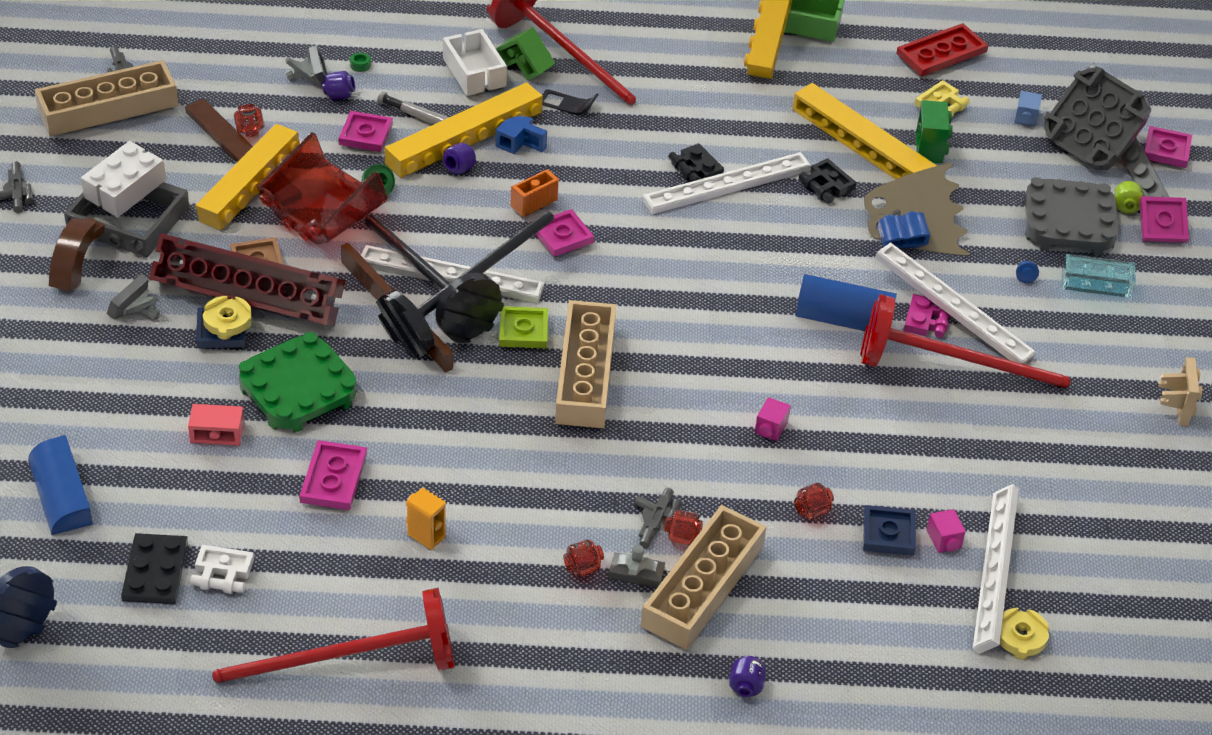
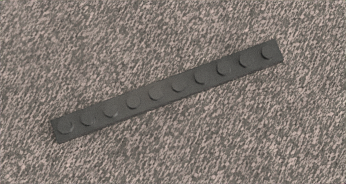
M1095 63L1088 68H1095ZM1136 137L1122 156L1132 178L1142 187L1143 196L1170 197Z

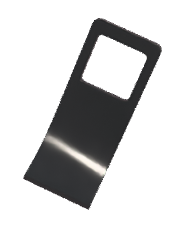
M546 89L542 94V105L579 115L586 113L599 94L596 93L591 98L582 99ZM548 94L564 97L559 106L543 102Z

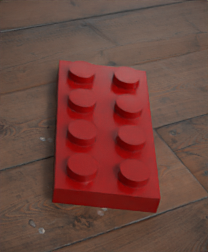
M962 23L897 47L896 54L922 77L986 53L989 45Z

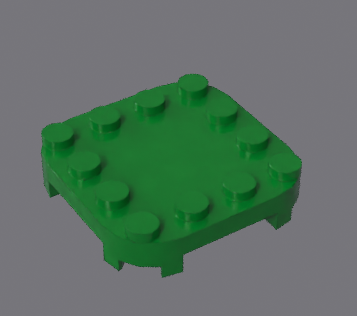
M307 332L303 336L290 339L239 364V383L242 394L249 395L268 418V425L274 430L279 427L282 429H293V433L302 431V423L339 406L347 410L352 406V401L356 396V377L335 351L313 332Z

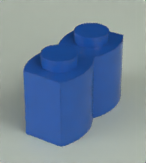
M911 211L903 216L886 215L879 219L878 231L883 248L889 243H892L899 249L906 247L917 248L929 243L930 233L924 213Z

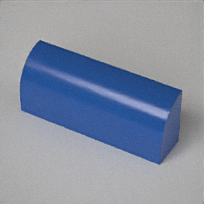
M804 274L798 298L796 317L865 331L866 325L869 326L873 304L878 300L879 294L893 297L896 301L897 293Z
M66 435L51 438L36 445L29 454L28 463L51 535L93 525L90 506Z

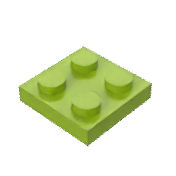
M503 307L500 314L499 347L547 348L548 308Z

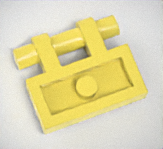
M942 80L915 99V105L920 108L921 100L948 102L951 104L950 107L948 106V111H952L953 117L954 113L964 110L966 105L970 103V100L966 96L963 98L958 97L959 90Z

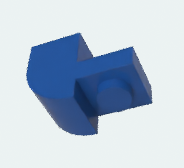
M525 116L512 117L505 120L496 129V147L514 155L523 145L540 152L547 148V130L534 126L533 118Z

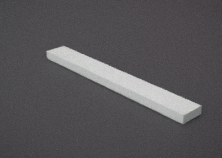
M799 152L643 195V202L653 215L799 175L803 171L809 172L811 165L804 155Z
M889 243L876 253L875 259L1010 361L1026 364L1034 357L1036 351L892 243Z
M366 245L361 254L373 269L430 281L397 251ZM420 256L450 283L471 268ZM488 270L483 273L500 286L502 296L539 303L544 290V282Z
M1014 484L993 493L973 650L978 654L1000 644L1019 491Z

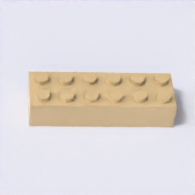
M164 60L35 89L38 112L49 137L178 106L177 87Z
M569 300L556 400L555 424L604 428L615 330L616 304Z
M721 505L643 606L641 627L688 650L764 547L767 526Z

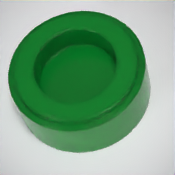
M355 53L350 57V68L352 70L364 72L370 69L371 57L368 54Z

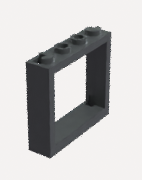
M163 182L142 198L168 207L144 236L104 223L105 232L95 240L148 258L157 247L160 233L168 234L189 208L188 190ZM83 192L65 211L66 225L72 218L80 220L88 218L87 215L96 206V204L84 198Z

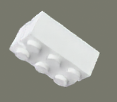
M483 29L465 33V53H462L461 34L443 38V59L466 96L485 92V88L495 90L506 87L507 65Z
M128 141L81 177L84 198L99 207L102 205L104 210L117 218L166 181L163 159L149 151L145 153V149L131 141Z

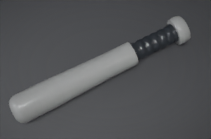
M381 91L377 98L378 103L382 105L386 103L432 125L449 118L407 101L403 102L388 96V93L385 91Z

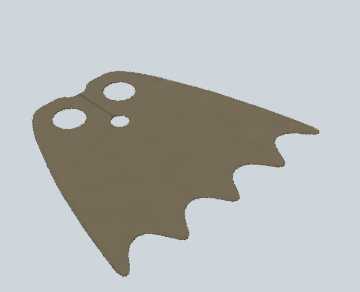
M953 163L931 167L903 176L870 191L864 197L865 209L870 213V220L867 223L870 235L881 240L876 224L884 216L894 215L895 210L901 211V216L911 211L924 213L930 233L929 243L913 249L969 255V252L960 248L957 244V239L968 231L954 222V216L961 212L963 207L950 200V194L959 187V184L945 178V172ZM875 197H882L886 201V206L882 209H877L872 205V200Z

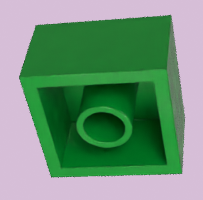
M921 100L915 133L916 152L932 163L943 164L944 155L949 153V142L947 140L952 138L953 126L949 125L951 124L952 111H948V102Z

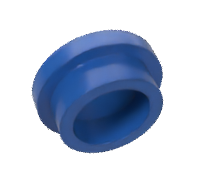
M1023 261L1016 268V277L1023 283H1031L1039 276V268L1032 261Z

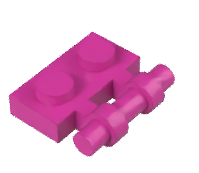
M913 294L904 332L927 337L929 330L935 332L936 337L941 338L948 330V319L951 315L935 305L927 297ZM932 316H933V317H937L938 319H937V320H933V319H931V318H932Z

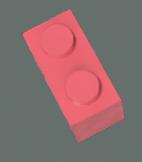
M208 404L192 405L188 424L190 443L241 445L244 429L243 407Z

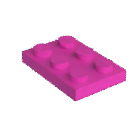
M317 440L299 496L300 503L350 510L367 457V447Z

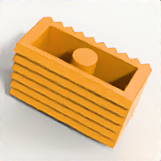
M421 488L416 493L411 494L406 501V514H408L406 519L407 535L429 549H433L446 537L445 500L442 501L441 498H437V495L433 496V493H429V490H425V488Z

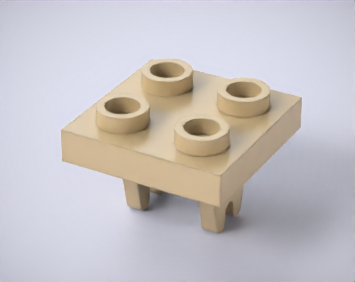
M1186 357L1181 373L1161 374L1162 381L1158 382L1159 387L1173 390L1162 392L1163 398L1160 399V404L1177 408L1178 425L1189 426L1191 417L1196 415V402L1201 400L1202 386L1198 385L1200 369L1196 366V358Z

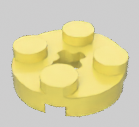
M220 296L209 301L204 307L203 324L209 332L216 334L220 339H229L233 335L242 333L252 325L251 307L242 298L235 297V300L228 299L227 296Z
M1019 608L1006 610L1003 612L1000 645L1017 659H1026L1028 656H1033L1043 651L1049 638L1047 621L1033 610L1028 609L1027 612L1018 611ZM1017 629H1019L1020 631L1026 630L1027 634H1019Z

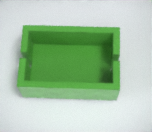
M792 0L784 33L835 42L845 0Z

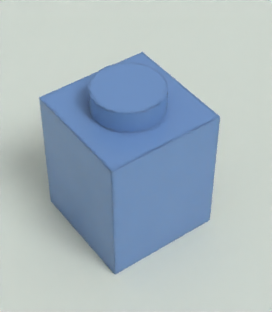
M1026 91L1020 92L1014 123L1036 127L1042 94Z

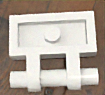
M202 545L195 563L196 572H203L202 576L192 575L190 585L200 586L202 590H210V588L219 589L228 594H233V592L243 593L245 583L237 582L236 579H248L254 561V553ZM213 575L226 576L225 580L213 578Z

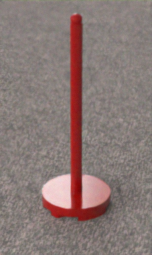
M492 0L491 5H487L486 12L489 13L490 20L499 28H508L526 16L627 102V104L632 105L636 102L635 95L533 9L537 0Z
M879 294L878 300L873 304L869 326L866 325L860 355H862L861 364L876 367L888 339L1064 388L1068 387L1071 383L1070 378L1062 374L893 329L891 324L895 309V298Z
M439 587L422 591L427 625L216 669L212 673V678L215 682L220 683L222 681L235 680L429 638L438 672L454 669L451 639Z

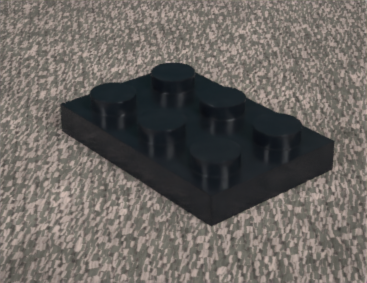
M135 533L121 593L122 601L176 604L188 547V536Z

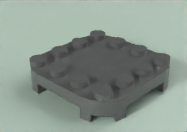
M1095 66V68H1087L1083 71L1078 70L1073 75L1075 79L1053 110L1050 113L1046 112L1043 118L1045 120L1044 129L1046 135L1055 145L1095 169L1109 170L1111 166L1120 160L1145 126L1151 113V107L1143 94L1110 75L1103 68Z
M1039 177L1031 179V183L1027 186L1023 203L1026 212L1025 236L1027 240L1031 239L1033 242L1041 245L1040 250L1049 251L1050 245L1093 249L1094 256L1102 255L1103 251L1114 248L1118 234L1115 197L1108 184L1041 179Z

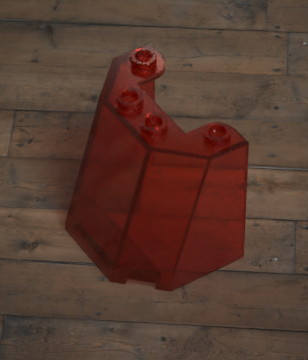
M313 132L257 186L260 194L259 199L278 216L282 224L291 231L293 229L298 232L303 240H310L316 245L330 242L388 200L378 172L374 171L363 183L358 181L325 158L317 135Z

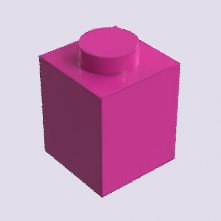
M768 397L757 415L755 433L778 441L788 424L791 405Z
M951 509L930 514L927 532L937 552L955 551L962 548L966 531L955 510Z

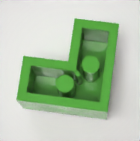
M534 27L509 38L495 48L507 67L517 63L527 81L539 76L555 64L550 52L543 44Z

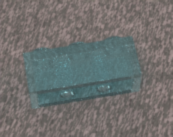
M1066 254L1062 268V289L1131 298L1136 282L1134 262Z

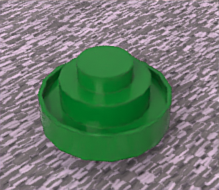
M376 164L364 171L361 184L368 195L374 198H381L392 192L395 186V177L390 168L385 165Z

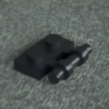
M699 143L682 149L681 155H677L675 152H671L668 155V158L672 161L671 164L676 169H680L688 181L700 180V177L704 179L724 173V167Z
M828 158L812 165L811 174L808 175L805 171L799 174V179L803 181V185L808 189H812L820 200H825L827 203H831L834 199V196L831 194L832 192L840 197L856 189L857 182Z

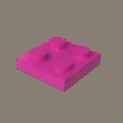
M350 111L338 138L339 145L382 152L393 126V118Z
M1149 126L1144 152L1152 162L1186 168L1192 135Z
M1148 196L1140 198L1142 241L1187 243L1189 233L1186 198Z
M572 209L555 214L554 220L536 233L553 257L594 243V235Z

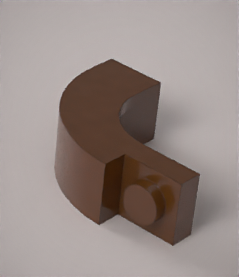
M72 218L67 223L59 236L53 252L49 271V286L71 292L81 284L82 265L86 251L90 244L105 232L104 223L96 222L93 218H84L82 220Z

